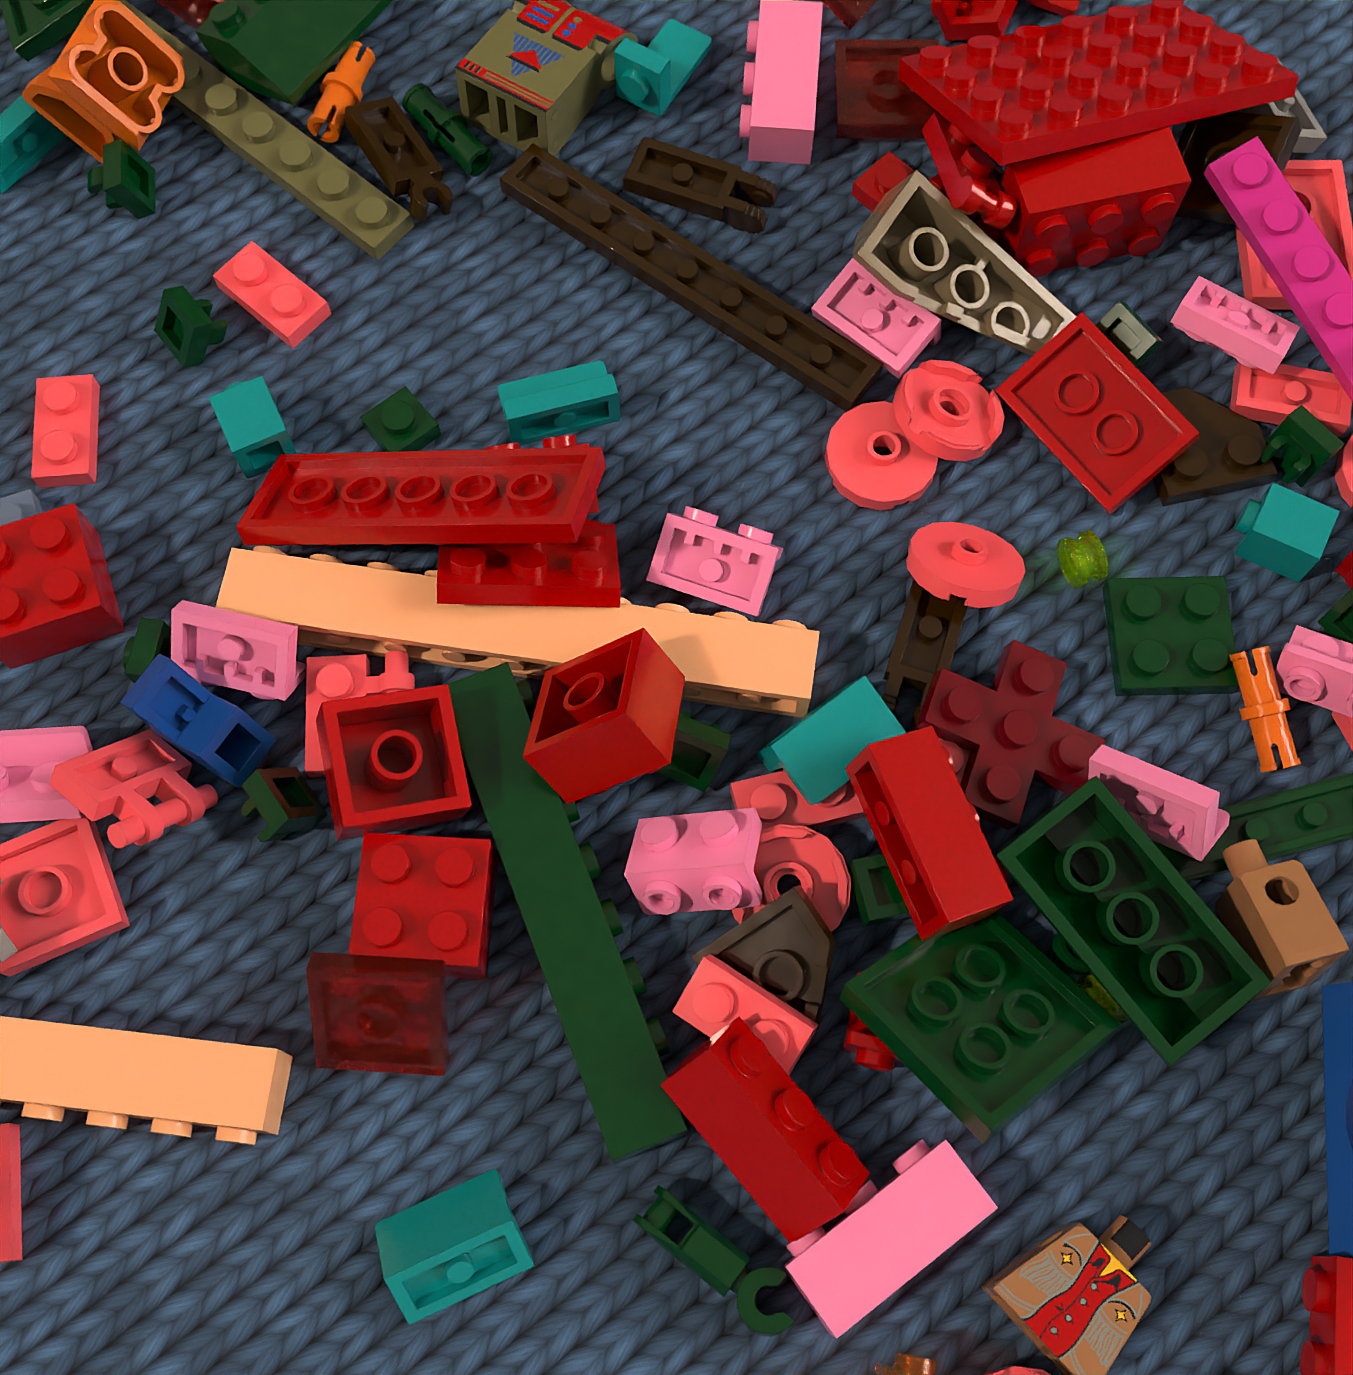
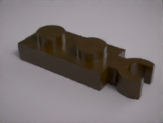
M389 97L346 106L345 126L393 197L408 194L411 199L409 205L410 212L420 222L426 220L429 207L428 202L437 205L444 216L449 215L453 194L449 187L441 182L443 169L395 99Z

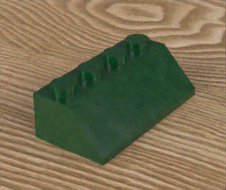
M225 0L211 9L209 17L195 32L218 70L242 88L294 105L393 0Z
M1097 776L1078 786L995 856L1167 1066L1173 1065L1271 983L1268 977Z

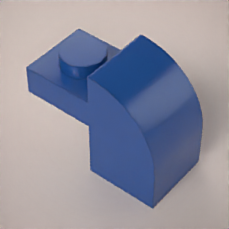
M161 654L157 655L119 702L152 728L151 731L175 749L238 788L242 786L277 740L238 706L212 694L173 660Z

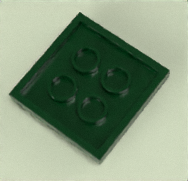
M997 911L983 920L924 941L921 940L919 933H917L844 985L840 1000L983 1144L988 1142L1111 1040L1120 1026L1117 1020Z

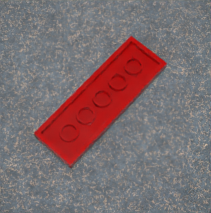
M601 447L280 454L238 522L236 529L244 545L336 546L340 544H379L387 546L393 544L501 545L505 543H547L556 545L561 543H577L605 471L606 463Z

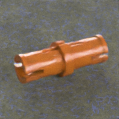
M354 41L341 54L334 72L328 73L320 86L322 96L313 114L307 121V127L311 134L316 137L322 124L326 121L328 126L321 141L328 143L336 142L344 126L346 106L360 104L363 92L361 87L370 69L374 66L376 58L372 50L367 46L361 60L358 62L355 60L363 44L361 42Z
M1270 646L1252 649L1257 675L1252 673L1247 651L1229 655L1245 705L1244 708L1239 709L1242 721L1249 720L1261 773L1274 771L1278 768L1272 744L1278 746L1283 768L1301 764L1285 711L1291 710L1288 698L1281 699L1269 653L1271 652Z

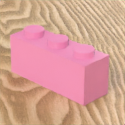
M761 0L759 21L749 20L746 53L756 54L755 63L745 62L743 95L752 96V105L741 104L739 138H749L748 161L810 165L815 126L823 2Z
M921 1139L891 1163L899 1174L880 1189H877L874 1183L869 1180L862 1185L844 1211L846 1215L825 1231L820 1226L786 1246L793 1257L783 1264L782 1267L831 1336L835 1338L841 1336L998 1209L947 1140L941 1141L929 1148L925 1141Z

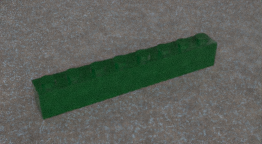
M506 662L448 683L462 753L612 1162L614 1164L620 1163L686 1136L687 1128L683 1120L686 1119V1116L660 1086L667 1076L659 1057L670 1053L668 1043L657 1016L647 1020L644 1019L636 996L647 992L634 956L624 960L621 959L613 938L624 933L618 913L611 898L599 901L592 883V879L602 876L596 856L589 841L577 844L570 823L580 820L575 802L567 804L522 757L531 726L528 715L534 713L536 708V701L527 678L515 681L510 666Z

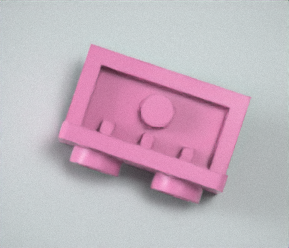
M756 808L639 819L624 875L642 911L647 915H668L681 912L730 910L733 908L760 906L763 893L753 872L762 828Z

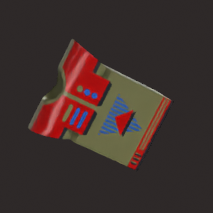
M514 0L512 11L507 9L455 67L461 115L466 119L467 124L523 152L534 143L551 155L556 156L599 99L601 89H608L616 83L615 49L625 37L638 43L637 36L590 12L578 9L565 0Z

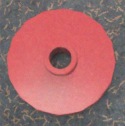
M929 360L922 362L916 369H910L898 384L892 402L896 421L911 441L927 453L952 461L966 462L983 456L1002 433L1005 416L1001 401L992 389L988 394L986 389L980 385L983 378L973 370L951 361Z
M879 401L860 404L839 418L830 430L824 458L826 468H828L829 474L833 478L832 483L842 496L858 506L882 511L894 509L895 505L904 504L907 501L911 503L920 498L933 481L939 457L925 452L906 436L896 421L893 403ZM885 447L892 453L886 456L879 455L874 451V448Z
M957 522L931 523L919 528L910 541L906 559L907 570L918 585L935 597L949 601L951 594L966 598L964 605L972 608L997 607L1013 600L1026 572L1023 558L1007 541L977 526Z
M779 824L761 830L753 870L763 893L761 904L757 907L733 908L731 910L735 920L740 924L782 896L778 886L782 876L792 874L800 880L802 889L832 932L840 925L850 905L852 881L845 857L827 836L807 826Z

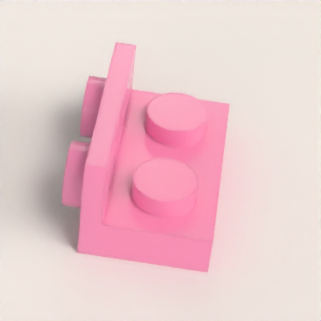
M854 258L849 261L811 308L812 314L816 319L847 341L881 361L883 368L898 379L927 344L935 346L941 339V319L938 318L939 314L894 295Z
M1198 276L1170 321L1174 327L1185 332L1190 338L1217 348L1234 357L1244 366L1262 369L1272 375L1285 357L1300 329V326L1201 276Z
M689 506L685 507L683 516L667 513L646 580L754 616H759L776 562L780 559L783 548L771 544L774 534L742 523L738 533L716 527L719 516Z
M185 600L180 601L171 610V660L203 686H224L250 692L254 697L263 700L280 699L285 701L306 677V664L296 661L298 626Z
M1297 625L1289 643L1285 644L1275 670L1279 692L1353 718V644Z
M84 726L0 731V823L77 819L82 817L83 813L49 784L55 765L93 751L88 731Z
M1103 744L1089 759L1088 780L1097 776L1146 835L1155 842L1202 861L1229 826L1230 814L1218 808L1220 792Z

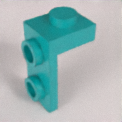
M669 19L647 48L625 37L614 51L616 96L661 117L711 50V37L674 19Z

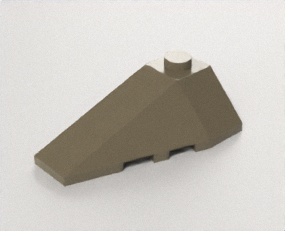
M917 170L883 196L857 233L852 258L894 295L1030 356L1037 353L1076 318L1069 309L963 212L954 209L949 199Z

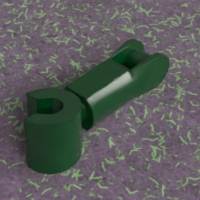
M657 1185L653 1192L658 1197L643 1217L636 1214L632 1221L723 1297L730 1290L737 1294L736 1308L740 1320L748 1330L759 1336L772 1337L783 1333L795 1321L784 1312L764 1315L758 1311L755 1305L756 1294L765 1288L777 1289L787 1273L775 1267H762L751 1271L747 1267L751 1260L749 1255L679 1199ZM678 1214L693 1225L679 1246L664 1235Z

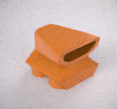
M94 0L57 61L28 82L22 92V97L31 107L103 164V145L122 139L127 145L139 152L149 134L160 126L162 111L172 94L178 92L183 86L185 80L183 58L122 2L117 0Z

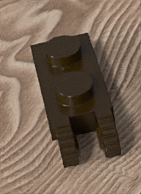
M642 137L623 177L624 191L721 222L725 220L733 229L753 234H759L760 231L763 232L768 220L766 218L767 214L760 207L771 208L772 205L774 206L779 195L776 184L771 183V180L761 179L760 176L741 171L742 167L648 137ZM735 193H736L742 200L733 198L734 195H735Z
M914 578L883 678L887 680L882 696V700L893 715H895L899 702L897 696L901 685L923 691L919 705L916 706L913 713L911 731L918 730L916 726L933 675L942 667L950 670L968 607L964 605L966 598L951 594L949 601L940 599L918 585Z

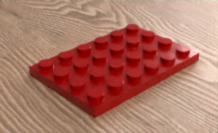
M1152 0V4L1138 7L1113 6L1107 10V13L1091 17L1081 15L1067 16L1059 24L1045 27L1025 25L1016 28L1015 33L998 37L978 35L971 37L966 44L952 47L940 45L927 46L922 48L919 54L899 58V79L1001 166L1291 98L1295 95L1299 77L1298 74L1278 63V59L1274 55L1258 51L1245 43L1243 36L1227 32L1214 24V20L1210 16L1198 14L1185 6L1183 0Z

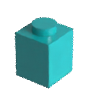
M262 376L249 381L233 383L224 391L208 397L229 447L247 479L271 469L280 454H298Z
M1272 483L1259 501L1249 498L1244 505L1234 526V530L1242 533L1234 555L1299 583L1320 560L1340 511L1276 483Z

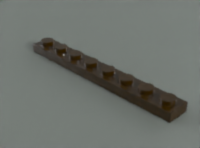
M534 143L500 177L503 193L847 412L855 408L881 375L883 367L881 361Z

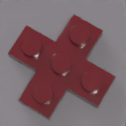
M1012 640L1004 647L991 689L943 667L933 675L916 726L918 729L933 726L938 738L956 743L959 747L970 751L960 783L966 799L975 807L980 818L1007 830L1019 825L1032 779L1070 794L1078 786L1088 781L1089 759L1105 743V739L1052 716L1067 663L1016 640Z

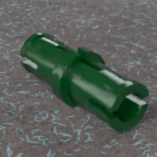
M424 83L416 84L406 92L402 101L403 109L410 113L428 132V140L438 150H446L468 176H478L489 167L492 162L493 152L467 128L466 119L456 109H448Z

